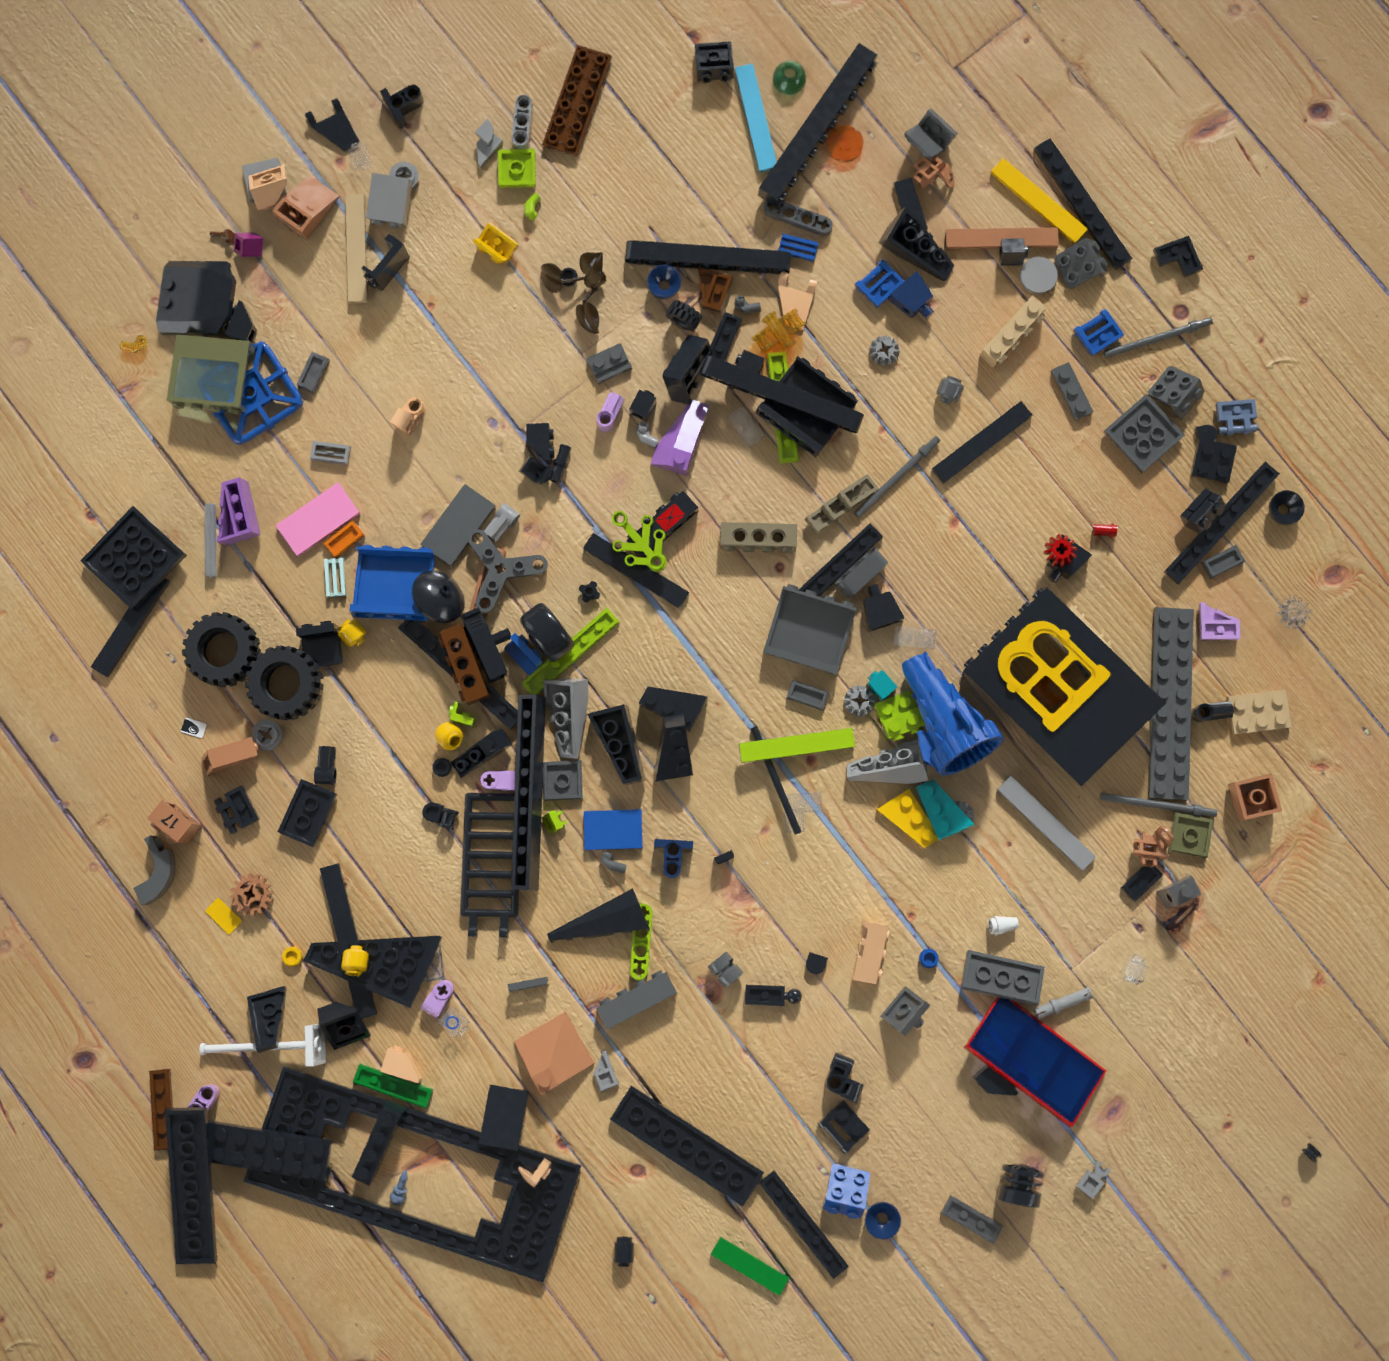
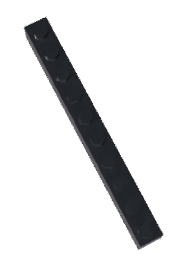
M858 43L760 185L758 190L759 197L775 207L780 202L783 203L786 200L789 188H794L798 181V175L805 172L809 159H814L818 152V146L825 143L829 130H833L836 127L838 117L845 114L849 101H853L856 98L858 88L865 85L868 79L867 75L869 72L873 73L877 67L876 59L878 54Z
M519 695L511 879V889L539 890L546 697L539 695Z

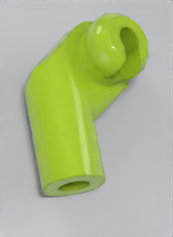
M534 193L524 204V215L530 221L535 220L538 215L535 212V206L541 200V197L537 193Z

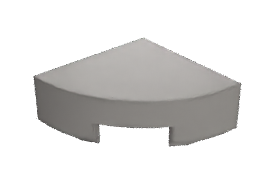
M487 119L475 131V134L488 146L493 141L494 130L491 122Z

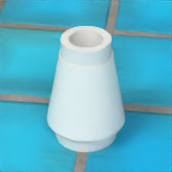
M993 916L988 919L989 932L996 936L1019 927L1016 917Z

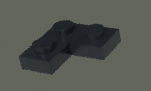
M1190 236L1153 249L1159 267L1177 261L1184 278L1203 270Z

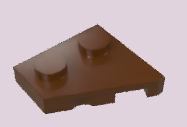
M699 267L698 273L703 307L722 313L733 282V276Z

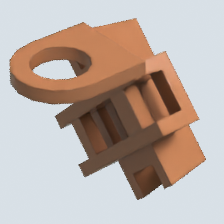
M922 156L913 165L917 172L912 177L916 184L919 183L921 189L929 183L935 185L934 180L937 177L941 178L948 188L954 186L953 171L948 163L945 164L937 156L933 157L930 161Z
M1160 826L1153 836L1146 835V831H1143L1140 839H1134L1133 856L1140 857V866L1155 867L1157 866V859L1166 860L1169 857V854H1166V848L1174 841L1172 833L1166 827Z

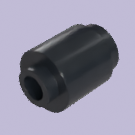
M616 1237V1242H614V1262L618 1263L619 1267H629L630 1263L634 1262V1242H632V1237Z

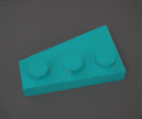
M934 779L916 787L939 841L975 826Z

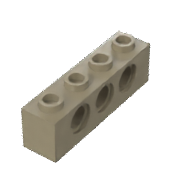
M721 522L720 548H724V551L729 552L736 551V549H743L744 552H754L755 549H762V552L766 553L774 552V550H781L782 553H792L793 550L797 549V524ZM737 534H743L745 539L738 542L734 537ZM756 534H761L764 540L756 542L753 537ZM774 535H781L783 541L776 543L772 537Z

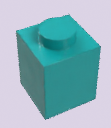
M883 670L879 673L877 671L873 672L868 677L870 681L866 684L880 701H883L897 688L896 684Z

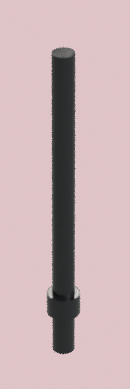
M757 726L750 729L755 741L765 740L762 738ZM763 760L794 835L802 833L772 760Z

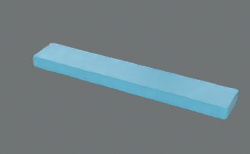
M753 64L735 67L759 172L770 171L777 161Z

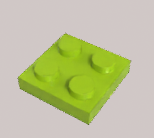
M535 149L498 150L499 188L536 187Z

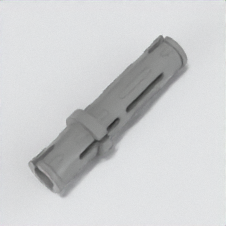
M1086 987L1057 1000H1049V1003L1037 1008L1035 1007L1034 1012L1037 1013L1035 1015L1040 1020L1051 1014L1057 1015L1060 1013L1059 1011L1081 1002L1093 999V995L1090 994V988Z

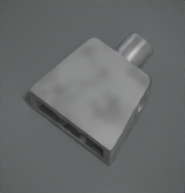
M1191 875L1156 891L1165 909L1177 907L1201 895Z

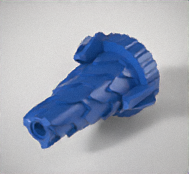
M926 651L902 663L903 673L914 692L912 697L919 707L927 732L921 730L917 732L922 759L926 765L935 767L938 774L942 776L953 775L983 760L1002 744L1003 736L992 720H985L976 709L969 705L964 697L960 696L953 683L950 684L943 672L936 668Z

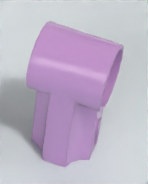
M609 393L601 412L597 415V426L602 432H609L614 426L615 419L625 400L620 395ZM603 418L610 420L608 424H602L600 421Z

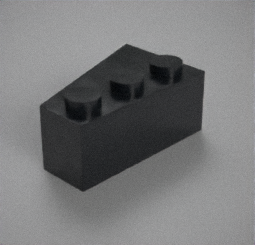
M647 686L639 701V706L663 719L664 717L683 714L686 731L690 732L707 702L708 696Z

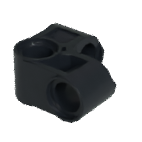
M836 1052L825 1079V1086L830 1091L841 1095V1097L857 1103L864 1085L850 1078L847 1079L855 1060ZM833 1077L839 1079L840 1083L837 1088H831L829 1085V1081Z

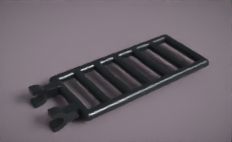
M467 793L465 795L460 914L463 917H469V937H478V917H500L499 937H509V918H516L518 916L519 890L469 889V878L512 879V871L470 870V858L512 859L513 852L470 851L471 839L513 840V832L471 831L472 820L514 821V813L472 812V800L515 801V794ZM468 898H511V910L468 909Z

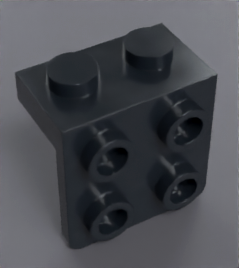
M323 621L317 626L303 624L301 628L296 629V636L301 638L303 651L313 657V661L318 663L319 667L337 665L343 662L341 641L338 637L339 626L332 623V621Z

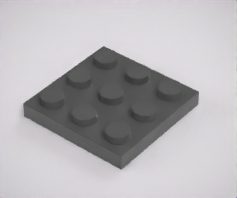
M1147 394L1104 430L1106 436L1141 473L1185 436Z

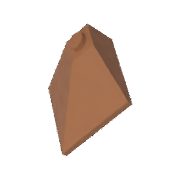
M566 1012L514 1041L541 1095L594 1064Z

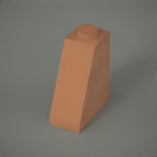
M251 737L206 750L201 760L206 775L211 776L255 760L259 749L257 743L253 742Z

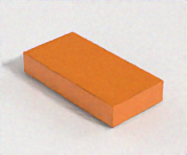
M352 520L323 543V545L337 559L361 540L365 534Z

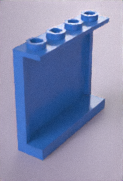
M372 545L357 546L356 549L359 554L354 598L349 610L352 617L429 621L418 610L413 601L412 585L421 573L434 571L435 555L433 550L425 547L411 549L405 546L400 548H392L391 546L379 548Z

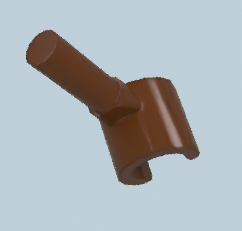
M226 229L224 232H210V236L225 237V242H234V232L230 229Z

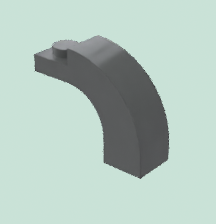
M153 835L144 838L154 859L153 873L147 881L133 888L141 905H149L161 898L170 888L176 871V862L172 849L163 850V841L161 838Z

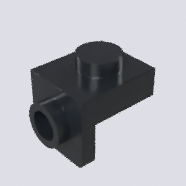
M528 456L518 472L535 484L542 485L550 478V471L552 469L544 466L532 456Z

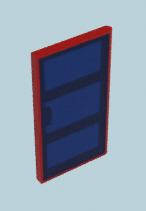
M999 997L995 998L964 1046L966 1050L1069 1128L1074 1126L1107 1071L1018 1003Z

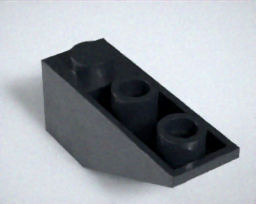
M503 729L491 732L454 759L451 764L460 778H463L512 746V743Z

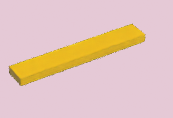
M1004 158L991 170V175L1053 227H1058V231L1074 245L1088 230Z

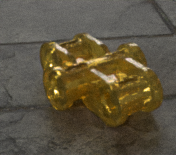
M796 308L780 319L776 316V311L771 312L762 319V322L766 323L768 327L751 338L761 349V354L767 353L778 344L781 345V350L784 352L796 343L790 336L807 324L805 321H802Z

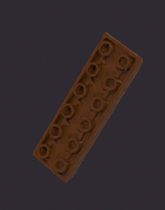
M577 45L542 146L576 157L579 155L611 64L612 55Z

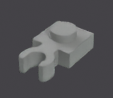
M1100 1161L1094 1164L1093 1172L1087 1169L1076 1184L1079 1189L1092 1199L1105 1184L1100 1179L1110 1173V1169L1107 1167L1103 1172L1099 1171V1167L1102 1164Z

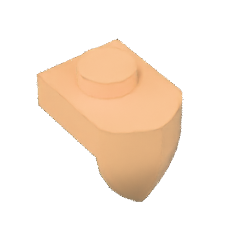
M544 1158L534 1174L520 1166L518 1169L527 1183L535 1187L540 1178L545 1179L551 1171L548 1168L551 1162Z

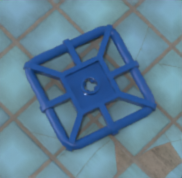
M264 341L253 344L256 356L253 368L246 372L241 403L246 408V412H240L241 416L237 432L235 433L224 413L226 410L212 412L213 416L218 418L230 439L237 445L250 441L269 428L273 429L275 424L295 413L303 406L304 401H302L299 391L288 376L287 369L283 368L272 349ZM264 352L276 369L275 373L265 379L259 372ZM224 362L204 374L201 379H198L197 384L206 400L215 401L207 388L211 387L226 390L232 399L228 403L234 401L237 378L227 384L209 380L230 367L238 377L237 363ZM281 378L294 398L273 394L268 385ZM249 388L255 390L251 397L246 396L248 393L247 389ZM272 401L292 404L272 418H269L263 409L264 406ZM259 411L265 422L243 435L247 417Z

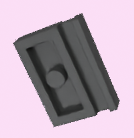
M621 343L587 358L598 384L632 369Z

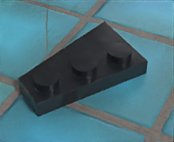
M285 986L247 997L256 1051L258 1053L278 1048L287 990Z

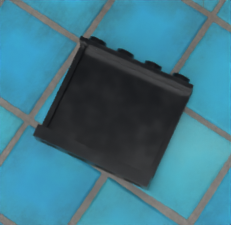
M799 356L796 357L794 363L779 381L850 409H853L858 402L854 394L843 390L839 383L828 379L823 371L815 369L808 360ZM766 400L761 402L756 410L757 415L815 458L838 429V427Z

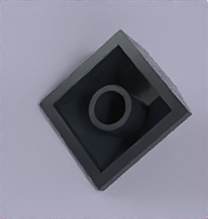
M334 1002L317 1009L319 1026L334 1050L371 1036L356 1008Z

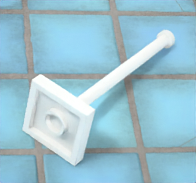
M319 1024L305 1026V1041L279 1042L278 1048L272 1050L305 1049L306 1066L326 1063V1037ZM201 1043L199 1051L200 1055L220 1052L256 1051L255 1043L221 1045Z

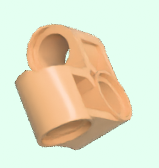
M410 398L402 409H397L389 423L407 435H411L425 413L424 404L419 398ZM414 404H420L417 411H411Z

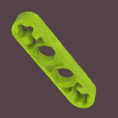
M640 904L641 908L646 907V910L649 911V915L645 916L646 920H649L650 928L647 936L641 938L637 935V930L633 931L630 973L636 980H642L648 974L653 915L652 908L648 904ZM638 946L646 948V955L644 957H638L635 954V949ZM634 959H646V964L642 963L641 968L645 970L641 977L634 973V969L638 968V962L634 963Z

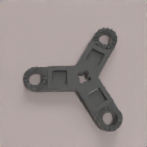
M474 529L468 535L470 546L489 570L475 601L476 608L479 607L481 613H490L494 609L508 578L541 575L547 570L548 562L542 555L504 558L484 531ZM474 535H481L483 541L480 544L473 543L472 538ZM535 560H541L544 563L542 569H534L533 563ZM504 565L503 569L506 571L498 574L495 567ZM486 598L490 600L491 604L488 608L483 609L479 603L482 599Z

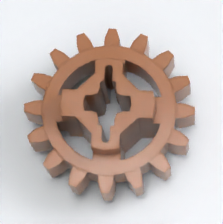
M248 874L247 878L240 876L241 882L235 881L234 883L237 887L230 889L234 892V895H231L230 898L235 899L232 906L238 905L236 911L241 912L244 910L243 915H248L250 912L251 916H256V911L262 914V908H269L267 902H273L269 895L274 894V891H269L268 889L272 885L265 884L267 878L260 880L259 874H256L254 878L253 874ZM251 882L248 887L242 888L246 883ZM260 886L263 888L264 894H262ZM249 892H253V894H255V897L251 898ZM240 896H242L244 900L243 903L240 900ZM262 901L258 906L252 908L256 902Z

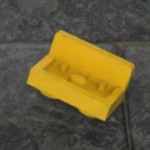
M487 223L479 238H474L473 243L477 245L476 248L483 253L487 252L491 255V259L497 264L508 263L519 246L516 241L492 223Z

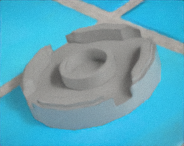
M1034 257L1027 260L1020 271L1021 284L1029 293L1035 295L1045 294L1055 286L1058 278L1055 265L1049 259L1043 257Z

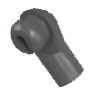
M741 295L735 298L734 305L743 314L761 312L760 302L749 304Z
M603 852L600 862L610 871L624 874L627 867L626 864L611 861L612 854Z

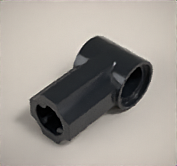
M1231 701L1203 703L1192 709L1191 716L1196 722L1233 718L1234 709ZM1200 708L1206 712L1204 718L1199 713Z
M319 746L317 767L314 770L315 784L335 785L337 778L335 767L336 747Z

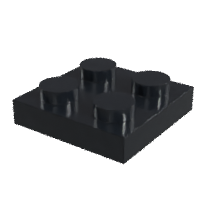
M1199 438L1190 476L1229 483L1237 446Z

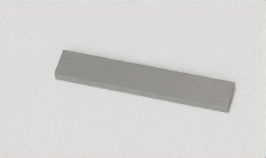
M1009 776L997 789L1081 871L1096 858L1089 849L1012 776Z

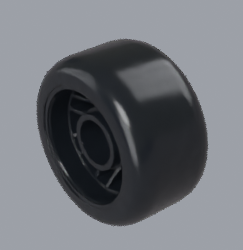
M544 603L536 604L520 617V624L529 635V639L550 662L560 660L574 648V641Z

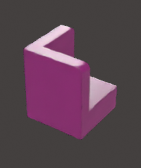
M254 232L234 233L233 251L241 257L262 256L263 238Z

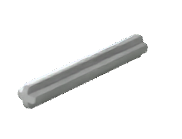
M212 503L205 504V576L208 578L216 577V505Z

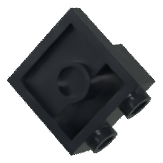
M731 41L694 44L697 82L710 83L712 80L727 82L730 79H734Z

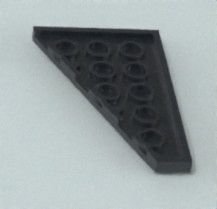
M438 935L311 943L303 961L412 1008L442 937ZM351 946H361L362 950L368 953L367 970L361 973L360 976L345 974L346 971L341 968L343 952L350 949Z

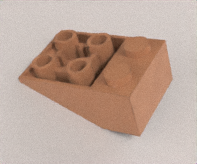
M309 175L283 196L272 212L277 220L307 240L340 196Z

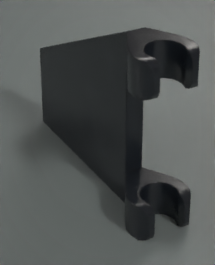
M337 98L331 101L336 114L318 123L311 111L305 113L311 128L341 150L346 151L361 144Z

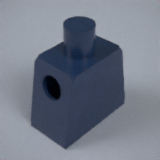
M917 271L890 293L889 301L911 318L920 312L925 319H928L934 313L928 305L932 301L933 295Z

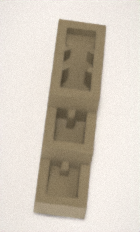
M866 474L839 492L837 496L823 504L804 520L813 532L817 534L863 502L879 488L871 477Z

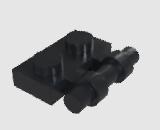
M243 785L224 794L227 802L223 803L221 797L214 800L215 809L221 815L224 821L223 825L225 829H228L230 835L238 832L235 827L237 823L244 829L260 820ZM230 807L235 815L233 818L230 817L227 811Z

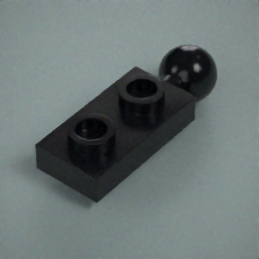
M746 985L745 1005L784 1006L785 1000H788L791 1004H798L802 999L800 990L793 988L785 992V986Z

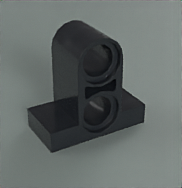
M409 85L393 95H390L386 88L380 90L382 99L401 129L407 126L404 116L419 108L424 102L421 90L417 85ZM414 94L418 95L416 98H410ZM398 103L402 104V105H401L400 107H398V108L395 107V105L398 104Z

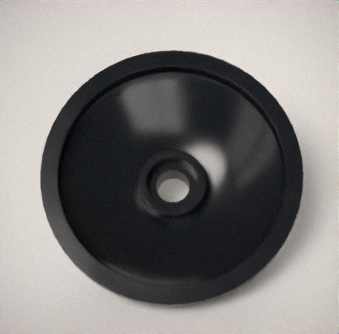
M426 571L414 580L412 598L416 607L424 616L438 623H450L461 616L465 608V598L460 586L454 579L439 571Z

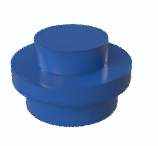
M924 949L919 955V962L925 968H933L939 961V956L933 949Z

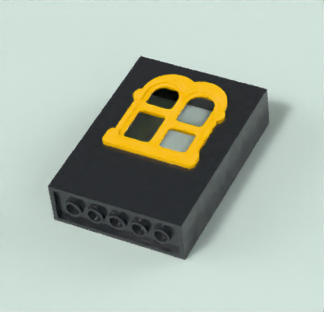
M1048 587L1044 590L1040 588L1032 596L1034 600L1030 604L1026 602L1018 610L1020 614L1016 618L1012 616L1005 623L1007 627L1003 631L999 629L991 637L993 641L989 645L985 643L977 651L979 655L975 659L971 657L963 665L965 667L963 671L1082 787L1166 702ZM1039 634H1051L1069 651V654L1055 668L1049 667L1033 649V641ZM1018 656L1028 657L1038 666V671L1025 684H1020L1010 673V663ZM1074 660L1080 661L1091 672V677L1078 690H1073L1060 677V674ZM1044 676H1048L1068 696V700L1055 713H1050L1030 693L1031 688Z

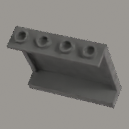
M788 584L787 587L783 586L763 653L837 675L857 608L853 607V603L843 601L842 604L835 602V598L824 595V598L818 597L814 591H798L799 587Z

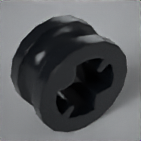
M1310 1143L1307 1144V1148L1302 1149V1152L1314 1163L1317 1162L1316 1159L1318 1157H1322V1154Z

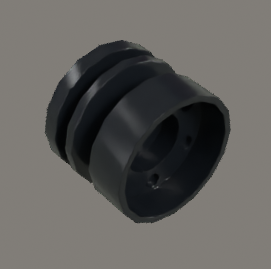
M1003 1164L1002 1170L1010 1174H1001V1178L1008 1181L1009 1185L999 1186L997 1199L1019 1206L1040 1207L1041 1193L1033 1190V1187L1043 1186V1182L1034 1178H1044V1172L1024 1164Z

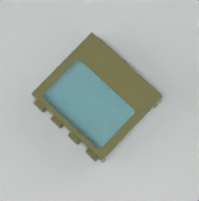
M176 335L166 400L174 408L184 409L185 406L197 411H202V408H206L212 412L226 410L231 414L246 412V408L241 403L248 356L255 353V346L250 341Z

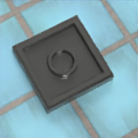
M581 760L543 762L544 801L583 799Z

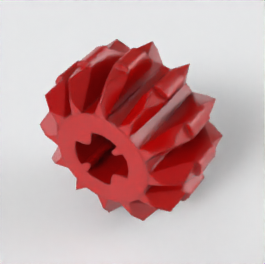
M1057 534L1056 539L1050 537V543H1045L1044 546L1047 550H1044L1043 554L1049 555L1046 559L1047 562L1051 559L1053 560L1052 566L1059 563V566L1063 567L1065 563L1069 565L1071 559H1075L1076 555L1073 552L1077 550V547H1071L1074 540L1068 542V535H1065L1062 539L1061 535ZM1059 547H1061L1060 550H1062V549L1064 550V552H1063L1062 554H1059L1060 551L1057 552V549H1058Z

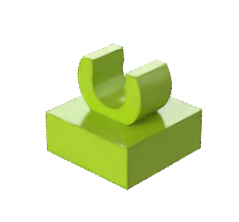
M553 810L541 817L549 835L557 832L567 823V820L561 822L558 817L563 814L562 811L556 812Z

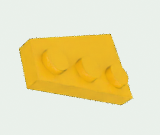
M910 789L876 809L921 847L926 848L938 840L932 823Z

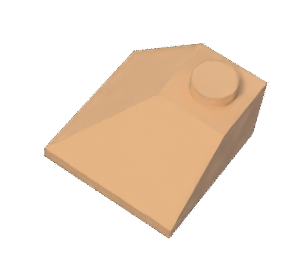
M281 165L248 176L250 192L257 209L268 210L273 205H276L287 183L285 166Z

